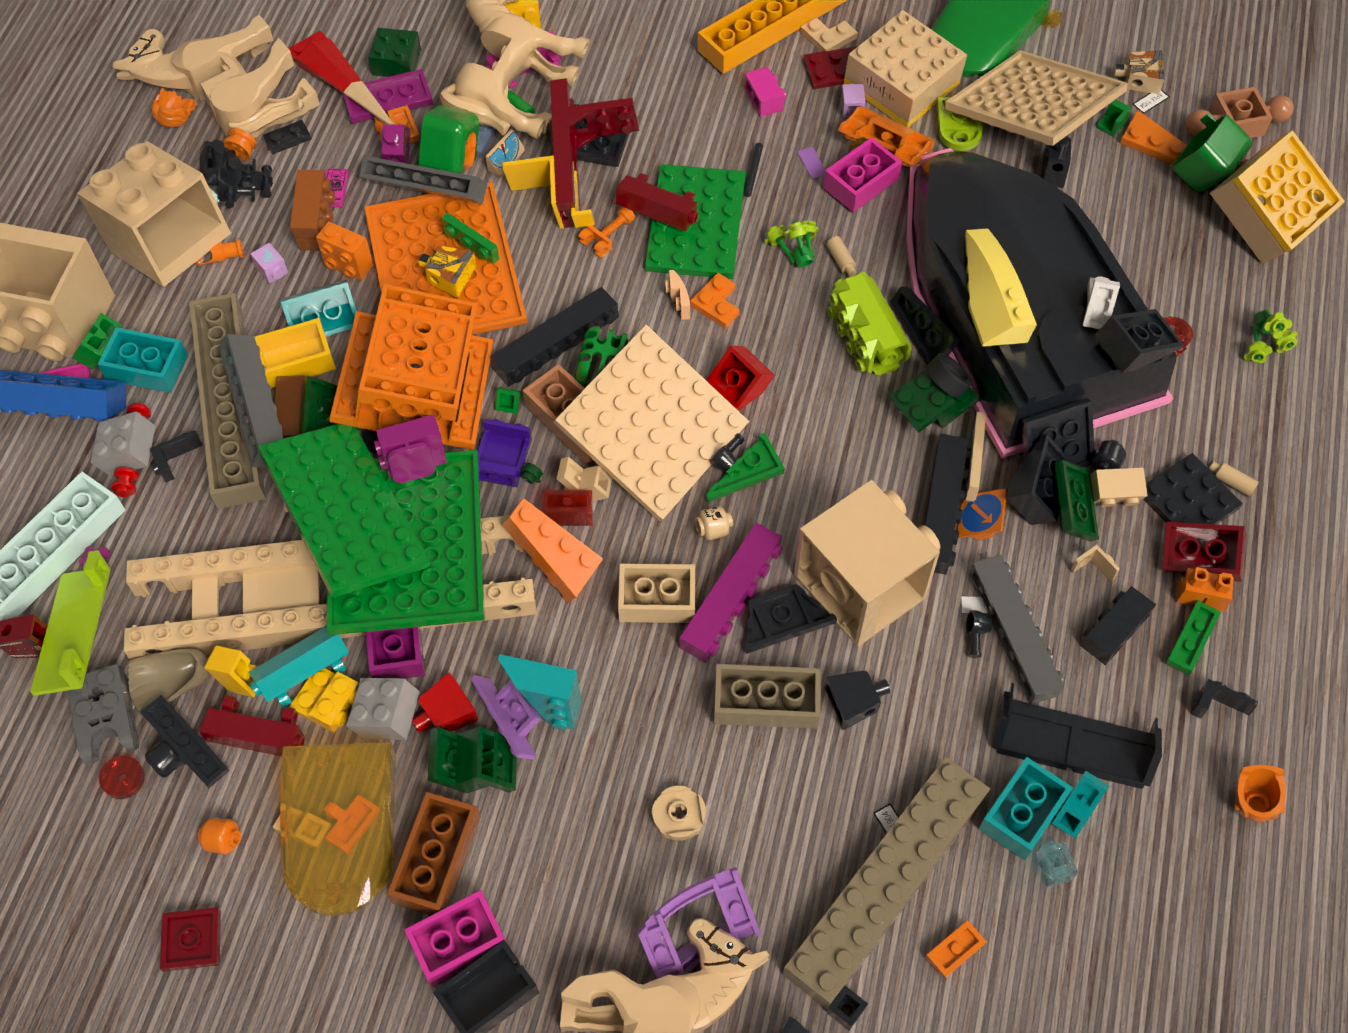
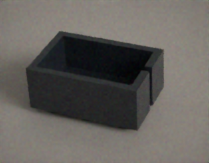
M503 940L434 991L433 994L459 1033H488L538 995L539 990L523 965H520L518 958L508 944Z

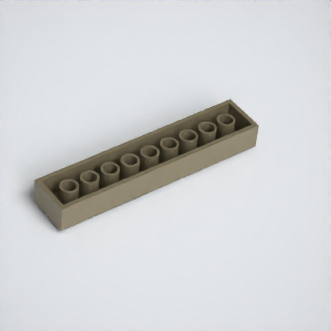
M235 293L189 301L210 496L217 509L265 500L262 467L251 466L219 349L227 334L245 335L241 306Z
M945 757L786 964L783 976L828 1010L829 1006L844 986H847L984 802L990 788Z

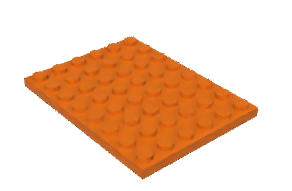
M489 182L487 185L483 205L427 194L364 207L381 294L383 285L387 284L477 303L472 335L528 324L493 182ZM447 212L495 243L499 253V260L493 265L487 260H482L474 252L477 267L458 298L430 284L427 280L426 268L420 267L418 264L419 258L423 253L433 256L440 246L472 251L471 249L464 248L459 241L449 238L444 233L442 217Z

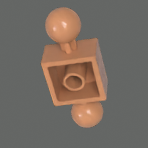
M1256 87L1217 93L1209 112L1199 109L1193 111L1187 117L1186 129L1192 136H1195L1206 127L1200 121L1204 115L1209 113L1217 120L1223 115L1228 114L1250 138L1264 136L1271 121L1281 123L1291 117L1294 105L1291 99L1284 95L1274 96L1265 104Z

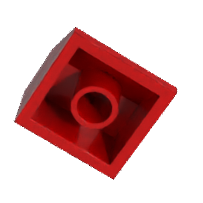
M730 345L706 381L739 411L763 394L776 375L745 346Z

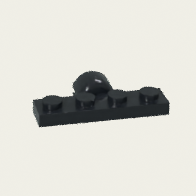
M162 695L140 712L161 736L160 742L145 753L146 761L159 776L167 777L179 766L187 765L209 789L230 771Z

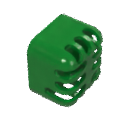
M600 326L590 327L585 333L573 378L586 388L589 385L586 383V378L593 354L598 353L602 357L598 370L599 374L604 369L606 359L608 357L615 358L631 341L627 338V334L623 333L622 336H616L613 333L614 330L609 329L607 338L602 339L598 336ZM588 355L590 357V360L582 361L583 356Z

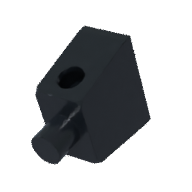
M1065 136L1053 146L1046 145L1043 152L1042 178L1057 188H1064L1071 162V139L1068 136ZM1058 163V171L1052 168L1054 164Z
M865 670L828 676L824 686L842 730L877 713L881 704L879 697L890 694V687L886 679L872 682L869 673Z

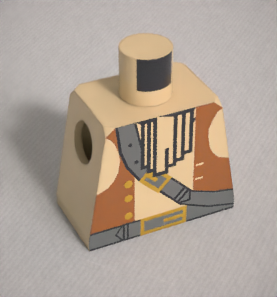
M1162 50L1130 52L1125 64L1114 65L1113 76L1124 77L1125 82L1128 83L1127 89L1159 94L1165 80Z

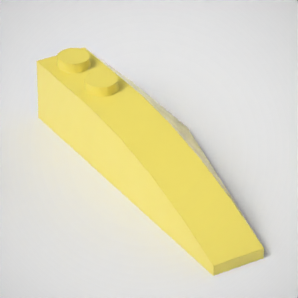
M989 229L966 230L965 246L966 256L968 257L967 274L969 276L967 285L970 296L968 305L982 347L1028 343L1037 324L1021 282L1007 254Z

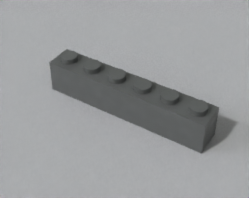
M370 156L363 157L359 177L375 184L482 205L488 185L487 182L475 176Z
M227 334L219 349L251 466L266 467L258 452V446L284 438L282 435V425L279 423L276 414L277 408L272 400L271 386L267 382L265 366L260 358V348L256 344L253 335Z
M1001 555L974 562L969 575L988 615L992 617L993 626L1029 703L1033 705L1058 697L1064 687L1063 675L1060 671L1056 670L1053 664V655L1048 648L1046 649L1042 641L1043 636L1040 628L1034 625L1031 609L1028 605L1024 604L1021 598V589L1017 583H1014L1011 577L1009 564L1004 562Z

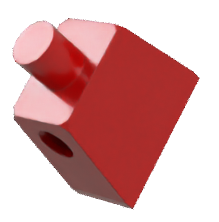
M449 672L419 697L418 702L423 713L413 718L412 723L418 733L431 725L433 728L439 727L452 732L477 721L478 716L475 708Z

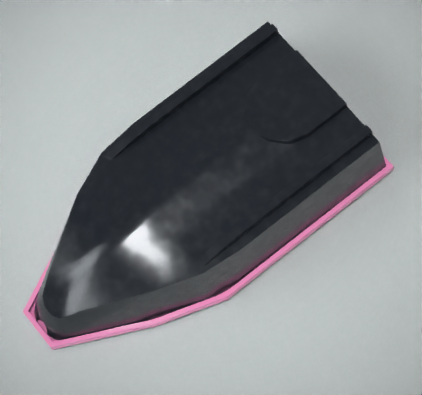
M951 148L924 155L919 164L909 168L906 246L912 291L961 339L949 356L958 362L972 380L970 387L980 398V401L973 405L976 413H985V429L1002 459L1024 452L1021 419L1084 398L1092 401L1093 428L1171 403L1173 397L1168 387L1178 357L1175 352L1138 370L1122 373L1121 370L1115 367L1114 361L1100 347L1099 342L1094 337L1099 329L1083 326V319L1088 305L1087 286L1090 277H1105L1110 281L1120 282V288L1111 316L1145 311L1148 308L1095 225L1071 196L1036 174L973 152L954 151ZM989 229L1007 254L1021 282L1037 324L1028 343L982 347L968 305L970 296L967 285L969 276L967 274L968 257L966 256L965 246L966 230Z

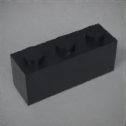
M1132 586L1125 593L1120 591L1112 601L1115 605L1111 609L1106 607L1097 618L1099 623L1096 626L1091 624L1082 635L1085 637V640L1081 647L1105 666L1151 615L1156 606L1153 601Z

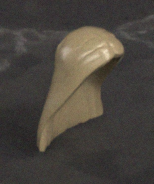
M186 648L159 652L130 660L127 668L128 685L136 710L140 713L160 695L170 703L180 695L202 685L210 675L204 669L208 661L207 656L200 650Z

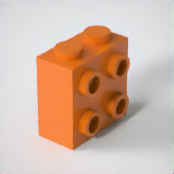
M329 221L316 236L324 264L327 268L340 271L349 278L362 281L374 266L366 237Z

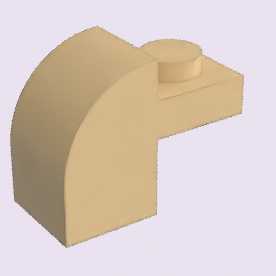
M570 457L561 458L557 480L565 486L564 493L580 500L597 501L609 497L612 477L600 466L583 469Z

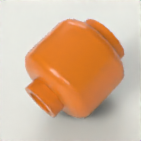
M213 817L201 825L198 832V841L204 851L226 855L239 845L241 832L235 821Z

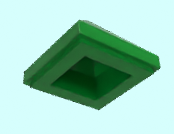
M497 387L495 410L518 414L520 391Z

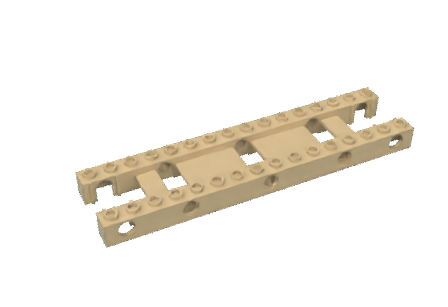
M509 515L481 519L482 554H489L491 556L493 553H496L495 542L500 539L513 540L515 549L523 552V549L502 525ZM297 540L127 561L126 583L135 596L147 597V595H150V589L146 584L150 581L165 583L169 591L174 594L178 593V591L192 589V620L173 623L165 621V624L140 627L132 625V628H125V654L132 660L155 654L145 652L150 649L164 652L189 648L200 650L205 655H211L216 645L239 651L292 645L327 626V604L320 605V573L304 541ZM524 577L518 581L501 583L491 581L490 584H485V621L537 614L533 579L525 580ZM243 581V614L219 617V586H224L225 583ZM509 605L519 606L518 608L512 610L502 609L503 607ZM462 623L443 624V625H432V626H422V627H420V628L422 629V628H430V627H438V626H446V625H454V624H462ZM366 632L339 635L341 638L365 636Z

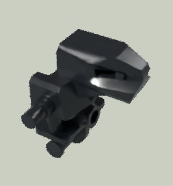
M216 139L212 142L205 141L200 148V172L203 174L208 185L218 186V200L225 201L227 208H233L234 202H237L241 195L251 196V202H255V190H261L260 194L263 198L271 197V187L273 185L271 166L263 165L261 171H256V159L252 160V165L242 164L239 157L236 156V151L224 147V142Z

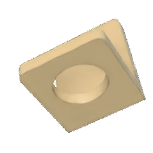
M1095 545L1078 557L1071 568V571L1074 573L1092 561L1110 581L1115 579L1120 570L1114 563L1113 558L1108 553H1104L1098 545Z

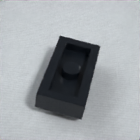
M303 120L263 135L272 155L312 140Z

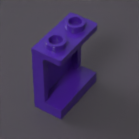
M485 419L483 423L484 433L478 449L479 480L518 487L522 474L521 467L524 468L532 442L531 430L523 424H509L497 419Z

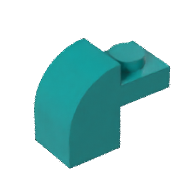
M1085 771L1052 824L1076 839L1108 790L1109 785Z

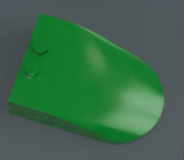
M949 0L931 30L967 54L962 77H970L971 74H982L983 76L1010 58L1047 18L1051 0Z

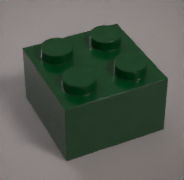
M377 28L368 56L372 75L390 77L415 71L421 52L418 31Z

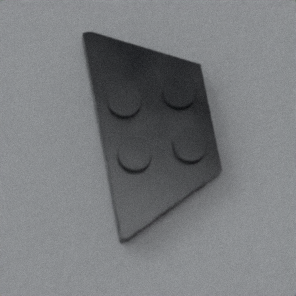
M797 584L752 598L749 603L745 652L748 654L837 623V617L833 613L829 614L820 606V602L808 596L806 591Z

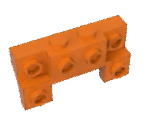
M863 106L857 107L854 113L840 124L838 131L844 133V137L850 140L862 137L870 139L872 137L901 160L902 165L908 167L919 164L923 155L932 151L936 141Z

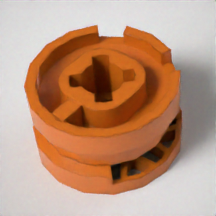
M231 128L228 132V137L223 141L224 147L229 150H235L236 156L242 158V161L249 160L252 150L257 146L254 137L239 128Z

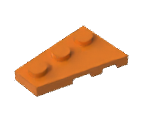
M1137 110L1120 144L1170 164L1174 163L1187 146L1139 110Z

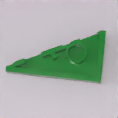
M762 433L752 448H748L744 452L743 457L737 459L726 471V475L710 488L709 493L705 497L707 502L784 474L785 468L766 433Z

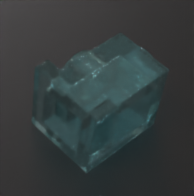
M1050 841L1041 845L1036 858L1046 880V887L1072 881L1078 871L1066 842L1056 844V841ZM1051 861L1056 862L1058 867L1053 868Z

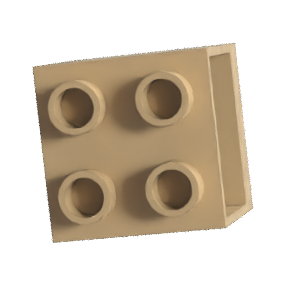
M148 141L131 146L126 151L125 158L110 169L96 172L90 178V184L77 193L109 251L163 287L209 252L213 246L231 234L203 174Z
M0 223V348L11 353H17L21 348L35 350L41 356L53 361H61L64 356L72 358L101 313L106 315L115 296L90 245L85 238Z
M870 480L800 528L794 570L796 579L813 598L820 602V606L829 614L833 613L836 615V624L857 647L926 598L940 554V543L934 532L925 525L917 528L905 515L906 507L899 495L890 489L883 492L873 480Z

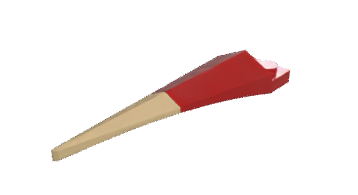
M321 31L288 48L293 61L298 67L330 84L368 110L383 123L394 124L333 41L328 39Z

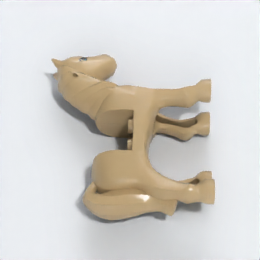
M466 0L465 7L468 9L475 25L479 27L482 44L491 54L498 57L499 61L494 62L491 70L475 63L464 64L455 79V83L440 93L442 105L475 113L479 118L480 124L493 127L502 136L507 133L510 126H513L517 131L526 132L531 137L538 139L541 133L545 135L552 124V114L547 112L532 114L518 110L507 98L509 86L522 72L531 67L538 71L549 83L550 80L567 78L569 86L572 87L578 77L580 67L552 64L540 54L537 47L549 49L560 56L574 54L582 59L588 50L590 39L582 36L572 39L553 35L535 27L522 16L511 13L504 6L519 0Z

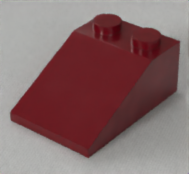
M1166 522L1162 571L1185 575L1187 568L1196 569L1199 567L1206 569L1210 573L1232 574L1234 577L1233 581L1243 582L1247 537L1245 527Z

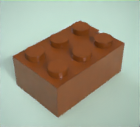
M297 170L290 229L294 238H296L300 250L320 251L316 236L328 221L333 223V211L331 208L332 204H335L336 195L335 191L331 189V181L327 179L324 170Z

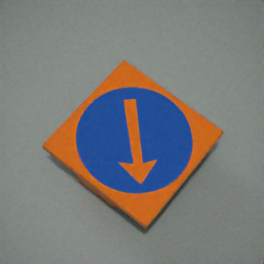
M1007 489L978 493L974 502L965 501V495L964 502L961 503V510H963L961 522L958 524L959 538L973 537L977 540L993 538V533L1002 532Z

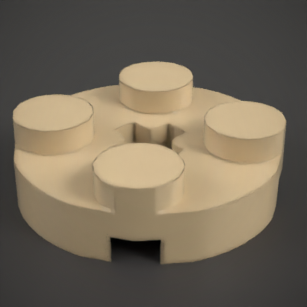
M686 786L669 787L661 792V795L653 804V822L662 837L676 841L690 839L702 830L706 819L705 803L699 794L697 795ZM677 807H681L682 811L687 812L686 815H683L682 819H677L676 816L671 814L676 811Z

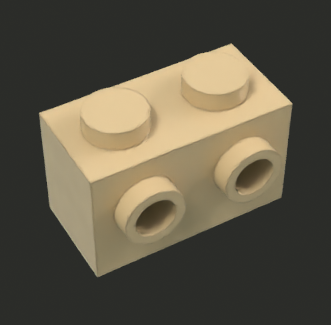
M1144 468L1096 470L1090 474L1094 504H1101V507H1110L1124 502L1125 506H1133L1139 504V501L1148 496Z

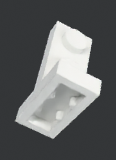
M1105 277L1089 278L1087 286L1088 305L1083 319V326L1100 329L1109 320L1116 302L1120 282L1110 281Z

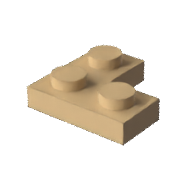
M817 17L802 25L800 32L821 52L839 49L857 39L858 32L846 21L828 29Z

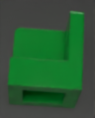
M1115 99L1108 104L1106 113L1098 122L1096 128L1115 137L1126 124L1132 107Z

